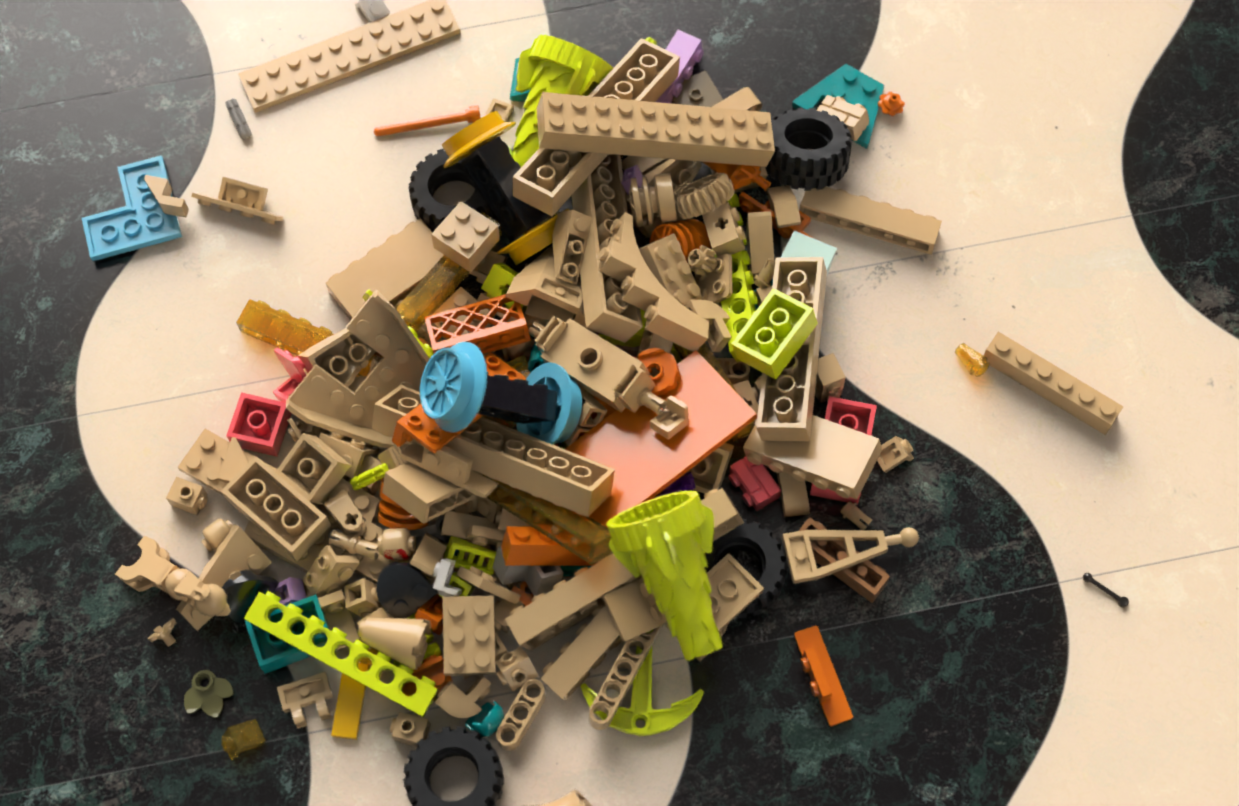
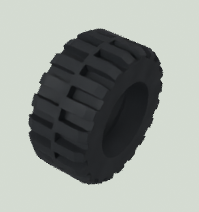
M797 108L794 111L791 109L787 110L783 115L780 113L774 120H771L775 152L765 168L775 181L779 180L780 184L784 186L789 185L792 189L798 190V188H802L804 191H811V189L815 188L821 190L825 186L830 187L844 177L849 168L852 135L846 124L840 121L834 114L831 116L824 110L817 111L816 108Z
M444 149L437 150L435 155L430 153L425 156L426 161H420L416 165L417 171L414 170L410 176L409 194L416 219L421 218L433 233L457 206L444 205L434 200L433 195L435 191L447 182L463 181L475 188L473 195L463 203L489 220H492L494 217L493 213L461 161L448 168L443 167L449 158Z
M743 519V524L713 541V551L711 553H704L707 561L706 573L716 565L720 556L732 550L747 551L756 556L761 562L762 575L757 582L764 588V591L739 614V618H746L749 613L756 616L760 614L761 609L767 610L770 608L773 601L777 600L781 594L787 573L785 550L781 549L782 543L779 538H773V532L769 528L762 530L760 528L761 523L753 521L752 525L747 524V519Z
M450 726L443 727L442 732L436 733L434 730L428 733L429 738L425 741L421 738L416 743L418 746L416 750L410 751L408 755L409 762L404 766L405 779L403 781L407 791L406 795L412 806H496L497 800L501 799L504 776L499 756L491 746V743L486 738L480 737L478 732L474 730L469 732L466 731L465 727L457 726V730H451ZM451 756H463L470 759L478 771V782L475 789L467 797L458 801L440 799L435 795L430 785V776L435 766L440 761Z

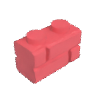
M745 456L730 466L729 479L735 488L740 487L744 493L742 498L748 507L753 506L755 511H759L780 498L781 489L763 464L755 465Z

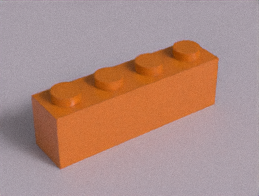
M507 526L501 550L505 566H594L597 564L596 560L605 555L608 543L606 536L604 535L600 538L592 527Z

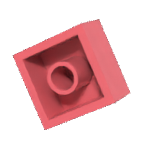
M241 392L226 437L229 442L232 437H235L242 449L278 457L289 424L287 420L291 418L292 413L286 409L285 402Z

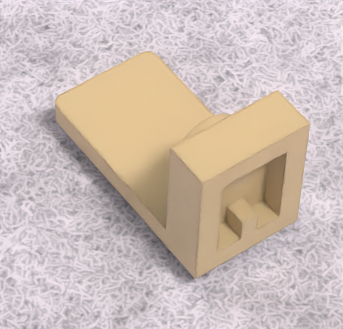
M339 590L318 598L330 631L335 627L346 633L345 639L352 643L356 639L361 641L351 611L346 609L343 591ZM341 646V647H339L337 650L340 651V650L346 649V648H348V647H347V646Z

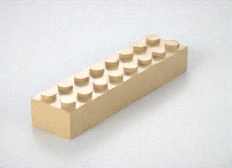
M823 257L776 258L772 289L774 288L813 308L818 324L777 379L762 372L756 424L761 441H810L827 270Z

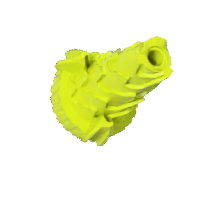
M548 35L538 36L534 39L531 48L521 52L516 91L520 93L529 89L530 91L522 107L525 111L515 133L517 138L512 152L514 161L520 167L539 149L537 106L542 92L588 96L611 72L613 67L599 56L580 46Z
M682 491L640 503L610 519L607 523V528L611 536L609 542L611 551L634 577L642 575L648 594H653L659 611L665 615L672 637L677 636L685 660L691 661L695 657L704 656L721 649L723 645L713 617L712 601L709 594L712 590L705 570L707 561L704 553H711L713 551L714 515L712 509L702 505L699 494L696 491Z

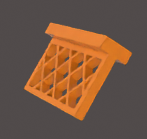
M505 294L424 317L433 353L442 348H451L460 342L473 343L481 350L482 354L531 341L520 303L505 297ZM514 301L510 309L502 307L504 303ZM482 309H491L486 316L479 313ZM497 312L505 314L501 320L493 318ZM461 315L468 316L464 322L458 321L456 318ZM511 317L518 319L507 323ZM474 318L481 320L477 327L469 325ZM440 321L445 322L440 329L431 325ZM488 323L495 325L493 327L484 329ZM451 325L459 327L454 334L447 332ZM464 330H467V331L472 332V333H469V334H465V335L460 336V335L464 332ZM442 336L448 338L447 340L438 342V340Z

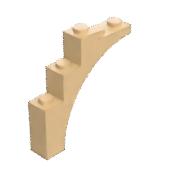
M624 212L619 219L613 221L610 228L612 237L607 247H603L598 255V260H600L599 271L622 282V300L645 311L646 330L692 352L698 350L708 339L709 321L698 316L677 301L652 274L636 243L633 230V216Z

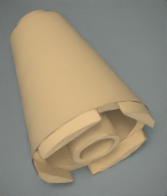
M368 617L366 622H361L358 636H361V642L411 669L417 670V667H420L428 647L425 634L430 635L431 621L426 619Z

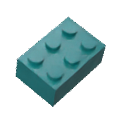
M316 594L291 603L303 610L301 615L308 619L312 615L325 622L323 627L330 630ZM275 610L270 615V620L273 623H277L283 618L281 610ZM245 620L259 667L265 674L311 657ZM297 622L292 627L294 635H300L305 630L303 622ZM319 634L314 639L316 647H323L327 643V636L325 634Z

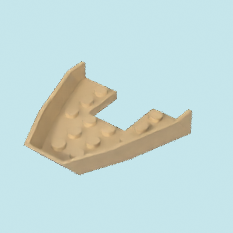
M376 289L347 324L346 329L381 354L383 358L355 392L315 364L286 400V409L307 424L388 449L396 446L392 442L393 437L385 436L372 429L374 404L400 385L420 392L422 374L430 358L398 311Z

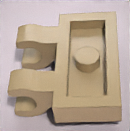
M326 672L277 687L284 713H292L297 729L307 726L302 708L315 703L322 721L332 718L326 700L333 698Z

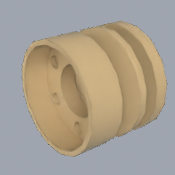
M670 172L655 174L653 186H649L646 176H642L643 187L640 188L637 186L636 177L630 178L629 197L632 215L637 222V227L643 226L642 216L648 215L649 225H653V214L657 213L661 223L677 221Z

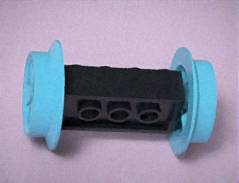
M460 342L451 348H442L435 352L425 366L420 383L421 405L425 413L429 417L434 418L437 425L447 432L463 430L479 414L516 422L519 432L553 445L567 440L578 425L582 411L581 390L577 382L569 377L566 370L556 363H544L530 373L526 380L515 379L510 381L506 375L489 376L481 350L473 343Z

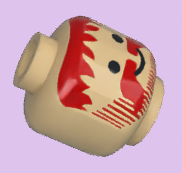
M407 528L386 529L378 538L379 554L383 555L387 561L407 560L410 558L412 551L416 550V538L411 536Z

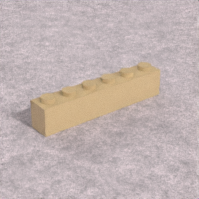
M826 186L821 190L815 188L811 189V191H805L800 204V211L813 220L932 255L942 223L941 220L931 215L924 216L910 209H900L887 202L880 203L870 200L866 196H856L849 194L843 189H832Z
M999 331L985 350L982 358L983 362L1104 435L1108 433L1124 407Z

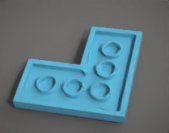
M162 155L118 167L126 206L82 218L92 261L182 237L178 216L164 214L144 180L145 175L168 179Z

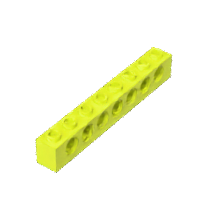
M734 193L731 199L728 200V203L732 208L736 207L737 209L740 203L737 194ZM738 212L741 219L740 221H737L738 226H743L742 216L740 212ZM743 240L744 245H747V240ZM745 250L731 255L733 293L730 298L721 301L722 309L730 317L726 323V327L732 337L728 342V346L736 362H740V360L736 359L731 343L756 312L755 304H758L756 293L751 287L754 284L752 272L748 271V265L751 264L750 257Z
M267 591L266 595L261 592L258 593L244 617L246 621L421 717H425L439 691L434 687L436 682L425 676H422L421 680L412 675L414 670L403 664H400L399 667L394 666L390 663L392 658L379 651L377 655H374L367 651L369 646L357 639L352 643L345 639L346 633L335 627L330 631L323 627L324 621L313 615L308 619L301 615L303 610L291 603L288 607L279 603L281 598L269 591ZM275 610H281L283 612L281 621L277 623L271 622V613ZM297 622L305 624V630L300 635H294L292 632V627ZM319 634L327 636V643L323 647H316L314 644V639ZM341 646H347L350 650L349 656L345 659H338L336 656L337 649ZM363 658H369L372 661V667L366 672L360 671L358 667L360 660ZM386 670L394 672V680L389 684L382 683L380 679L381 674ZM408 682H413L417 686V690L412 696L403 694V686Z

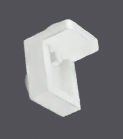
M359 0L355 4L356 8L360 7L369 22H374L391 13L383 0Z
M448 558L441 559V563L437 562L433 576L436 579L433 589L440 590L439 595L454 597V595H461L462 589L449 585L456 561Z

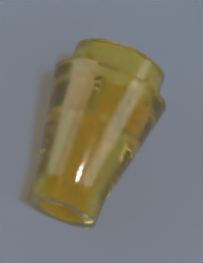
M965 343L960 344L955 350V354L960 358L970 375L979 377L990 366L986 356L970 348Z

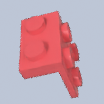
M277 347L273 351L291 378L274 390L273 393L278 400L286 403L288 397L305 378L306 373L303 370L305 365L297 356L294 358L289 351H282Z

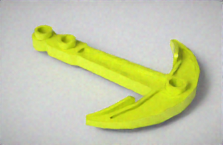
M636 646V655L641 654V648ZM651 647L633 681L630 708L619 707L609 726L624 733L637 736H651L669 731L686 720L695 711L703 697L704 691L700 689L688 698L672 703L671 708L652 709ZM583 683L580 685L588 706L591 707L597 693ZM597 711L594 713L601 720H605L607 718L606 713H604L603 711ZM638 720H643L645 722V726L639 728L636 726V722Z

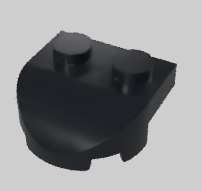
M395 561L388 564L382 569L377 580L378 600L393 618L407 619L437 593V590L433 589L434 585L421 573L420 569L404 562L398 563Z
M243 570L240 572L241 576L235 580L228 579L222 587L227 595V603L231 610L228 616L235 622L245 623L244 617L258 593L261 592L266 595L267 591L274 594L279 584L274 577L255 575L251 570Z

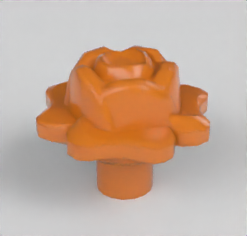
M889 91L887 94L880 95V101L877 104L882 109L883 114L893 117L897 113L903 112L902 107H904L905 103L901 100L899 94Z

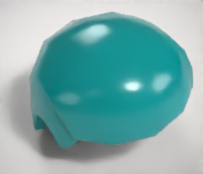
M496 701L493 702L495 706L489 702L482 705V710L476 715L469 717L465 726L470 731L478 732L480 737L493 735L504 719L503 708Z

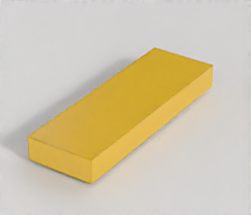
M358 664L360 671L366 672L370 668L369 664ZM343 673L331 736L357 740L366 686Z

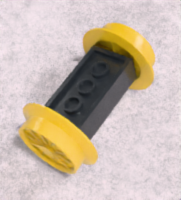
M496 110L473 122L442 143L441 146L449 157L443 167L448 168L461 161L509 241L524 233L522 237L497 252L498 254H509L515 265H518L553 243L552 234L558 214L540 225L539 223L549 217L548 214L513 197V176L521 167L514 161L509 153V147L501 140L500 136L513 128L516 122H504Z

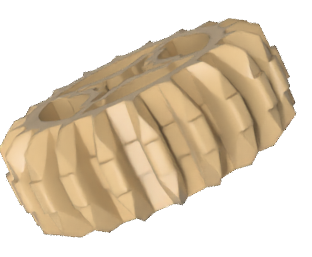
M715 173L687 184V186L681 188L674 195L676 213L682 219H691L719 208V206L725 204L734 195L731 179L728 178L727 174Z

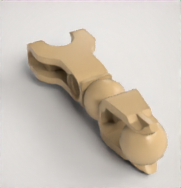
M144 536L138 543V546L142 549L139 560L131 566L122 565L115 573L124 583L138 592L156 587L168 593L171 598L183 600L205 616H227L231 611L227 603V595L220 586L215 584L206 585L191 571L179 569L176 565L169 562V552L159 547L155 540Z

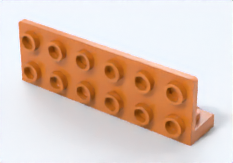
M492 352L484 356L489 376L506 375L510 381L527 379ZM420 404L396 422L392 442L400 447L407 441L411 442L415 439L429 451L436 453L484 415L477 414L473 421L461 431L447 432L437 425L434 418L429 417Z

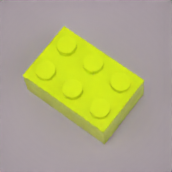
M773 288L731 343L736 359L777 379L817 326L818 322L814 309Z

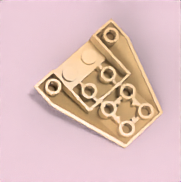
M552 244L513 278L505 297L528 306L532 295L576 314L574 321L586 328L580 273L577 285H572L555 278Z

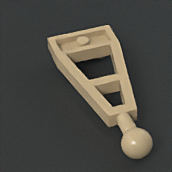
M910 527L904 528L900 534L884 536L883 531L803 530L782 535L793 584L817 580L887 553V546L902 544L905 547H913L919 540L918 532ZM810 540H843L847 558L817 569ZM853 541H876L877 546L856 554Z

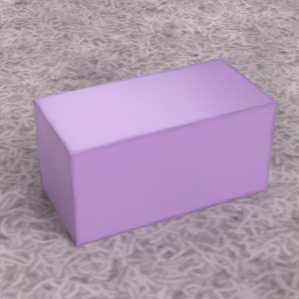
M637 165L624 170L621 184L628 195L631 185L630 178L636 177L638 188L642 186L643 175Z

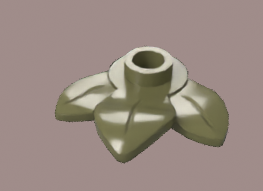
M209 670L197 672L192 679V687L184 696L186 712L192 714L202 708L207 715L217 718L223 710V698L231 697L234 694L231 684L224 678H216L215 674ZM208 679L209 684L206 687H201V682Z

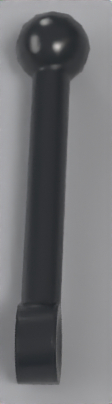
M1091 573L1083 575L1085 582H1091L1118 601L1120 607H1126L1129 604L1127 597L1118 596L1096 581Z

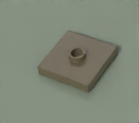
M705 70L691 76L688 80L684 79L681 84L682 90L678 97L673 96L672 103L712 107L721 102L723 98Z

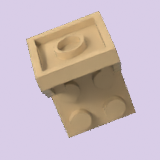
M729 553L707 572L712 590L709 593L712 601L711 607L720 637L726 632L727 625L764 591V588ZM707 655L696 658L699 661H702Z

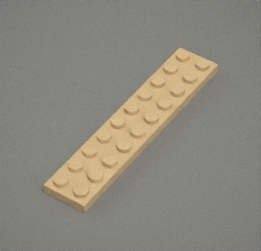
M428 0L238 73L252 108L257 113L461 34V31L447 0Z

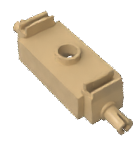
M553 316L545 327L536 321L532 324L536 329L533 327L529 328V335L536 338V346L542 355L540 357L545 363H556L562 366L569 377L577 382L579 387L622 413L627 408L635 413L640 406L644 405L656 414L661 415L663 410L660 408L666 409L667 401L652 393L656 384L649 377L650 372L641 361L569 318L567 322H564L558 317ZM588 354H598L594 363L590 365L584 364V359Z

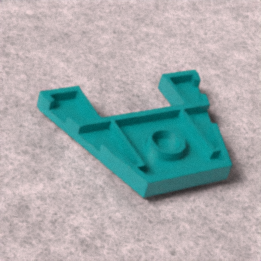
M845 64L796 98L792 103V107L795 109L816 108L819 102L824 100L827 95L834 98L839 96L845 99L847 103L864 106L868 112L869 124L862 131L859 139L852 141L867 149L879 109L877 103L880 101L879 97L883 93L884 84Z

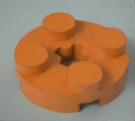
M660 348L644 350L637 356L638 360L645 365L650 373H652L653 368H657L660 371L655 377L649 376L656 384L652 390L654 395L661 396L676 388L679 366L674 356Z

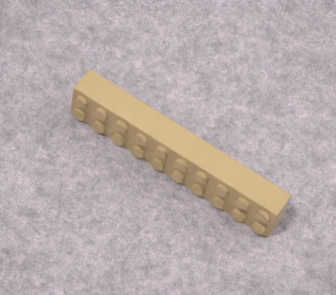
M641 38L588 96L656 102L678 77L680 56ZM539 148L513 176V197L553 216L608 154Z
M542 92L537 106L539 148L761 167H767L775 152L770 112Z
M608 154L572 194L573 210L592 217L580 269L586 328L626 343L643 327L640 308L622 300V282L599 271L600 260H598V255L601 249L609 244L612 237V232H610L611 225L624 212L628 213L625 189L621 184L623 177L621 157L616 154Z
M400 385L374 404L372 429L385 436L393 437L396 422L421 404L420 392ZM484 417L478 419L445 445L473 459L472 471L486 475L490 479L506 483L512 488L528 492L532 496L550 501L557 506L570 509L579 515L588 517L612 492L615 469ZM413 439L411 442L407 441L406 443H404L410 445L414 442L420 446H423L415 439Z
M717 488L704 495L705 499L701 500L702 505L712 509L714 515L713 541L744 523L723 488L720 490ZM605 554L596 560L597 564L589 569L584 567L574 574V578L569 581L562 580L553 586L554 590L547 594L541 593L532 598V603L526 607L519 606L510 612L511 616L505 620L518 644L532 651L592 615L601 604L605 606L606 603L603 599L605 594L641 579L642 575L634 577L614 554Z

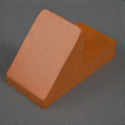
M439 593L422 605L415 614L416 619L430 620L432 631L438 635L443 633V598L439 596Z

